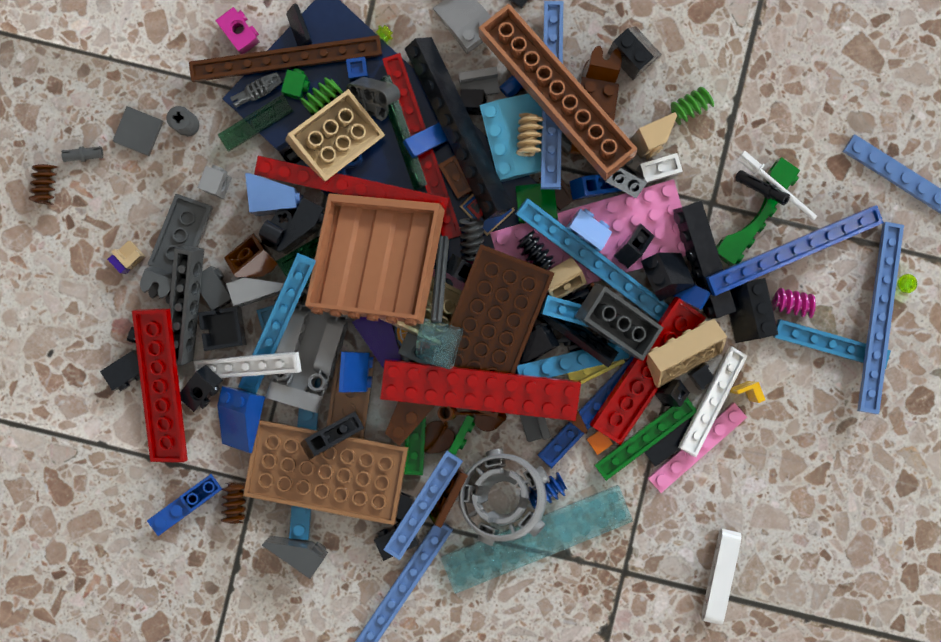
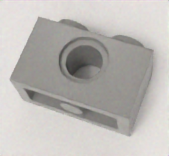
M212 165V168L205 166L197 188L224 199L232 178L221 167Z

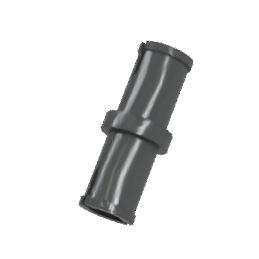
M82 146L79 149L61 151L63 162L78 160L86 162L88 159L103 158L101 146L84 148Z

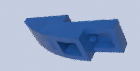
M210 474L148 519L147 522L157 536H159L221 491L222 488L213 475Z

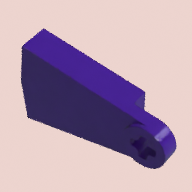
M360 317V319L352 322L383 369L385 359L402 361L401 355L398 353L400 349L393 325L381 319L370 321L366 319L367 317Z

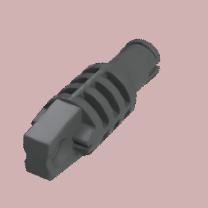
M276 72L246 85L245 90L231 96L230 99L234 102V106L238 108V106L250 100L256 101L271 93L283 82Z

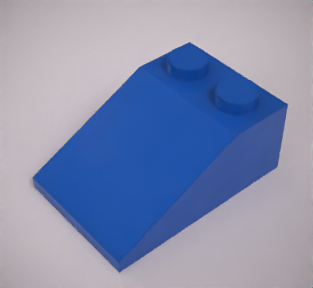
M341 352L339 392H367L368 388H372V376H369V370L373 368L374 357H370L371 353Z
M222 386L217 405L222 444L252 453L265 396L239 388Z

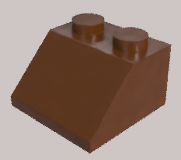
M254 233L224 257L235 277H264L278 265L269 249Z

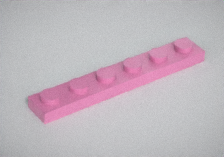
M732 403L716 417L697 457H693L680 449L652 473L648 479L662 493L741 424L747 416L735 403Z

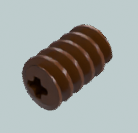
M48 164L32 166L36 173H32L31 177L36 180L30 181V184L35 187L29 189V192L35 194L29 196L30 201L38 204L54 205L48 200L54 199V196L49 194V192L55 191V188L51 187L50 184L56 183L51 177L57 176V173L51 171V169H55L57 166Z
M225 483L228 484V487H224L222 490L227 492V494L223 495L222 498L226 499L227 502L222 503L221 506L226 507L227 510L221 511V514L226 515V518L221 519V522L230 524L243 523L240 520L245 519V515L241 512L246 511V507L242 506V504L246 503V499L241 497H244L242 489H245V483Z

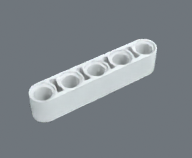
M720 529L702 609V621L722 625L724 622L741 544L740 532Z

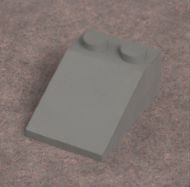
M443 0L433 7V10L466 54L483 43L479 37L478 27L490 19L491 16L477 0Z
M233 277L231 282L226 283L232 304L238 307L279 295L284 284L246 277Z

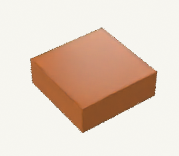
M599 431L586 438L597 455L613 445L609 437Z

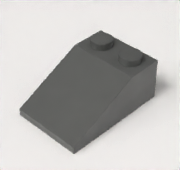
M270 536L262 544L263 547L309 579H311L328 554L324 545L319 542L314 543L313 541Z

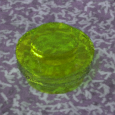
M381 25L378 26L379 29L376 33L386 43L393 39L391 36L393 32L386 25L383 27Z
M911 274L902 275L897 282L899 290L903 293L915 291L917 279Z

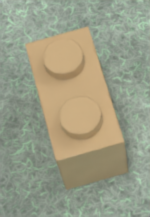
M572 257L549 270L555 274L547 294L556 298H562L587 284L582 270Z

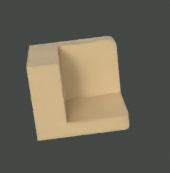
M127 241L119 250L114 249L111 251L126 269L131 270L146 257L132 241Z

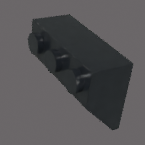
M765 278L749 281L730 289L736 312L729 314L735 343L778 335Z

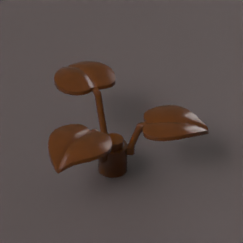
M441 406L437 411L441 421H432L426 426L424 452L435 454L451 447L455 439V433L447 428L449 425L447 421L455 419L457 415H476V426L482 431L490 432L506 421V413H498L497 418L478 411L459 412L454 407Z

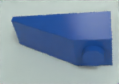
M600 174L582 176L569 181L573 200L623 192L607 183Z

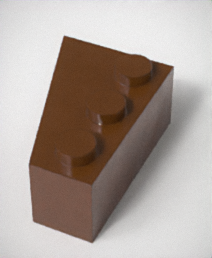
M398 401L385 434L400 446L435 405Z

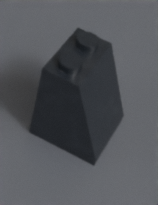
M636 26L627 28L612 42L608 51L610 55L615 49L619 50L622 58L621 68L632 80L636 79L662 55Z

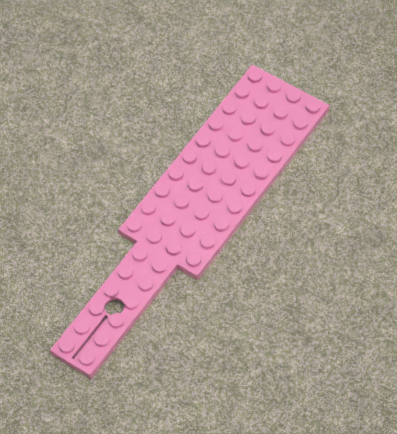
M674 179L643 188L637 198L624 193L557 213V221L565 227L579 209L583 211L584 209L589 210L594 214L593 218L598 222L602 220L610 226L609 230L612 233L604 248L598 252L626 273L643 268L641 260L656 253H681L682 256H686L684 243L680 239L678 224L674 220L673 210L682 207ZM527 223L490 232L495 250L526 261L529 255H521L524 248L517 249L518 241L534 230L535 233L532 237H540L537 244L544 243L541 250L548 249L549 252L546 256L553 255L551 263H555L547 270L571 258L570 255ZM641 223L655 237L643 255L627 268L614 257V254ZM575 260L582 270L587 284L602 280ZM446 273V278L452 281L453 287L462 291L465 283Z

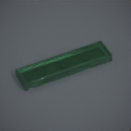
M282 94L217 135L229 152L294 111Z

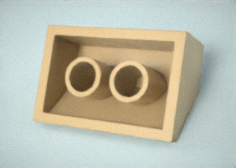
M676 112L639 128L632 136L631 140L638 148L637 153L640 159L646 157V160L656 156L663 149V145L668 141L675 123Z

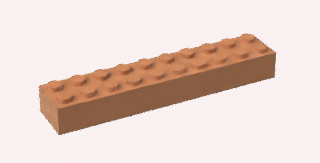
M507 4L478 27L481 40L604 180H607L636 156L638 148L510 4Z

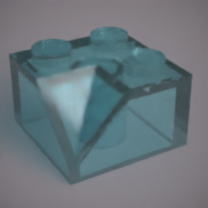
M425 318L424 323L420 324L415 356L432 365L451 369L454 367L463 328L445 323H432L431 319Z

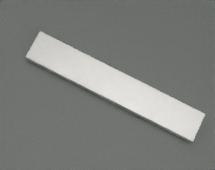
M729 346L678 446L679 449L693 457H697L747 358L746 354Z
M299 352L193 361L195 372L207 365L220 378L298 373L302 371Z

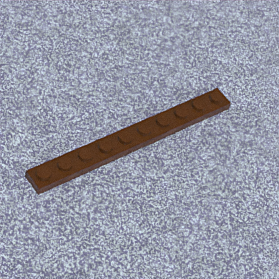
M376 35L189 61L191 81L199 82L343 62L351 58L382 56L380 36Z

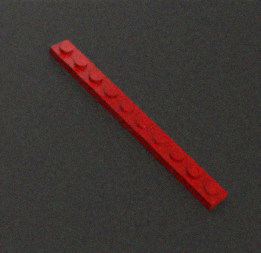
M398 53L382 60L390 83L396 85L400 90V99L396 102L408 137H411L425 130L426 127L401 54ZM433 149L415 157L427 193L449 198ZM450 198L441 228L442 236H447L449 240L462 234Z
M264 156L257 157L254 175L342 195L440 203L445 210L444 217L449 201L447 197L336 173L324 182L308 166Z

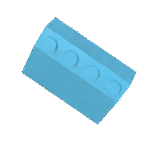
M528 93L480 105L495 169L500 181L506 182L541 172V152L535 153V156L532 157L516 154V150L519 149L517 148V142H519L517 136L520 134L518 132V127H520L518 121L521 119L519 114L531 113L542 117V108ZM542 137L536 138L537 140L542 141ZM542 144L536 145L542 151Z

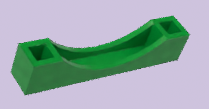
M781 157L775 161L767 174L787 190L790 185L793 186L799 179L797 175L800 170ZM764 197L760 210L747 226L734 234L722 237L716 246L722 261L729 266L741 262L744 257L742 253L746 248L749 249L755 242L754 236L757 232L760 233L766 226L765 220L768 216L771 218L776 212L777 208L775 206L778 202Z

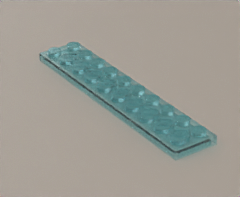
M619 485L543 515L541 520L546 525L536 537L529 533L514 541H495L493 546L478 541L441 556L454 593H459L633 522ZM515 526L516 531L521 529L520 526ZM508 529L498 533V535H507L512 532Z

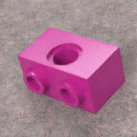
M232 7L215 21L238 52L245 54L260 43L257 39L259 34L253 26L248 27L245 22L248 19L241 10L237 12ZM238 27H244L242 33L235 34V30Z

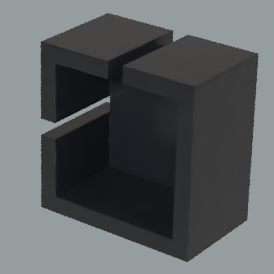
M230 307L198 313L200 329L209 330V333L201 334L204 351L247 345L241 307Z

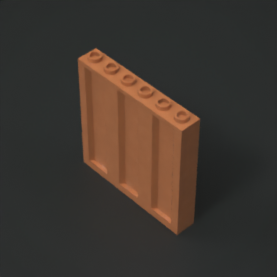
M329 193L315 256L316 263L312 270L305 306L312 313L323 315V312H327L335 317H341V314L348 315L352 319L367 317L366 319L370 321L385 319V322L397 324V321L404 322V324L409 326H416V323L423 324L445 212L444 208L440 203Z

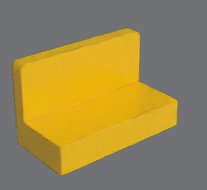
M747 381L732 387L730 393L734 394L746 392L751 402L760 403L766 400L759 382Z

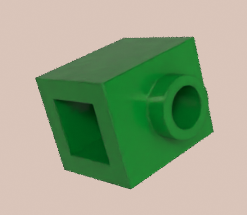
M299 69L287 70L281 90L284 96L297 100L304 97L305 92L307 93L310 87V81H308L304 71Z

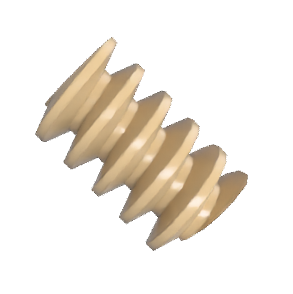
M521 113L519 114L521 119L518 121L520 125L518 132L520 134L517 136L519 140L517 148L519 149L516 150V154L532 157L535 156V153L541 152V149L537 148L536 145L542 144V141L536 138L542 137V133L537 132V130L543 128L542 125L538 124V122L543 121V118L536 114Z

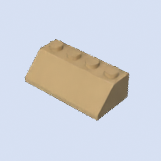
M715 319L703 321L697 328L686 330L680 337L676 339L671 338L665 345L654 347L648 352L646 362L657 388L722 354L727 335Z

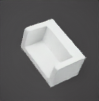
M677 153L641 163L637 167L638 172L642 174L647 184L676 176L683 172Z

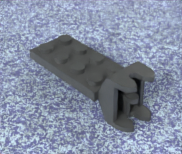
M175 194L148 261L149 267L144 270L140 281L141 290L144 293L148 291L152 299L158 295L159 298L165 297L166 303L170 304L174 249L186 245L198 247L213 209L211 205Z

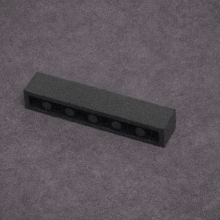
M698 201L674 209V220L678 224L680 239L684 243L686 258L690 262L691 274L697 286L711 293L706 277L722 271L723 266L703 203ZM730 290L716 296H712V293L710 294L703 307L707 319H717L736 312Z

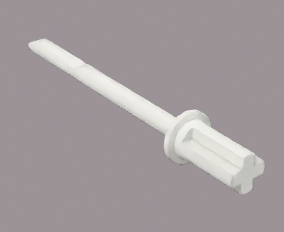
M746 151L738 157L737 160L754 173V177L759 174L770 184L776 185L779 190L790 194L789 200L812 220H815L817 217L815 213L762 169L765 164L761 165Z

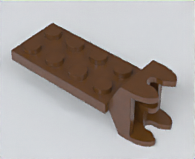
M597 46L592 51L590 59L584 65L580 84L614 121L619 84L616 81L620 73L622 58L619 50L615 49L610 54V59L605 60L601 46ZM571 142L569 153L582 155Z

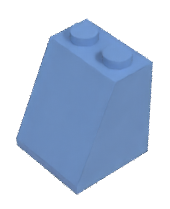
M245 173L249 212L255 216L274 215L279 210H287L290 213L296 212L304 197L295 188L251 173Z

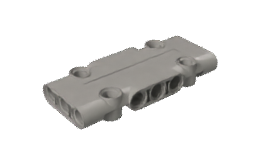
M311 272L276 351V354L299 352L302 371L298 373H285L283 377H279V374H272L265 398L318 413L324 392L329 387V376L335 370L348 326L346 322L348 315L341 314V317H335L327 312H323V315L314 314L305 306V303H302V297L308 293ZM318 378H321L322 385L316 388L314 383Z

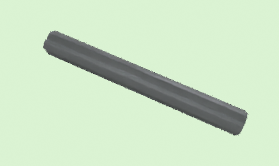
M440 236L437 249L431 309V322L434 324L442 322L449 238L447 236Z

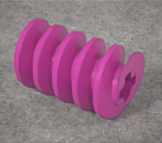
M779 288L773 297L772 309L774 311L778 306L779 312H782L786 308L787 314L793 309L794 315L801 311L802 317L808 312V317L812 318L816 307L815 296L813 294L807 295L805 292H792L790 289L784 290Z

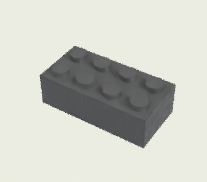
M598 284L593 286L575 315V318L627 354L642 361L663 330L661 325L607 287Z

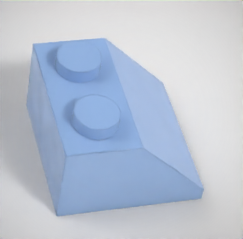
M579 209L566 228L595 250L601 251L612 233L609 230L610 226L602 220L599 222L593 218L594 214L589 210L584 209L583 211Z

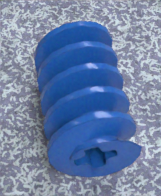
M556 472V479L549 476V483H545L547 501L549 503H552V496L556 500L559 499L558 493L566 496L565 489L567 488L558 472ZM529 486L531 491L529 493V501L535 509L537 489L534 490Z

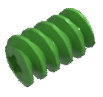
M323 78L325 85L319 82V90L313 87L314 95L306 93L308 100L300 98L301 103L312 116L313 113L319 111V108L325 107V102L329 104L331 97L336 99L337 92L343 93L333 79Z
M699 87L697 91L693 90L690 95L686 94L684 99L679 98L677 102L673 101L671 103V112H676L677 117L675 121L678 125H681V119L687 122V115L695 118L694 111L700 115L702 113L701 107L707 111V104L714 107V101L705 88Z

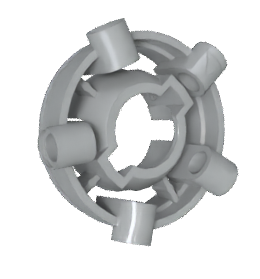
M502 448L487 451V457L476 462L467 471L466 474L468 476L455 500L460 504L464 519L479 534L477 540L493 546L495 541H514L529 533L536 537L546 525L541 519L547 502L545 483L550 481L547 473L542 466L535 469L529 462L518 456L504 454ZM505 459L515 461L526 468L527 471L523 474L527 480H524L522 476L514 471L508 472L502 467L506 466ZM485 464V467L491 470L484 473L480 467ZM476 470L481 475L475 482V485L478 486L477 494L476 487L468 485ZM502 481L510 482L513 485L518 483V487L521 488L520 500L513 512L499 514L495 511L487 513L484 510L482 504L488 501V494L493 485ZM529 484L532 489H537L536 508L534 513L529 511L518 524L521 529L516 531L513 523L520 519L526 511L529 493L531 492ZM466 503H473L475 511L469 514ZM478 514L487 523H497L498 526L509 525L512 533L498 535L499 529L481 522L477 526L471 518Z

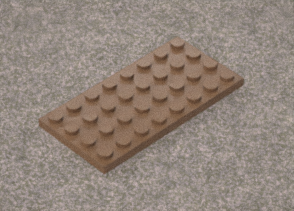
M260 420L253 451L250 455L243 496L395 525L409 447L349 437L309 460L300 442L319 430Z

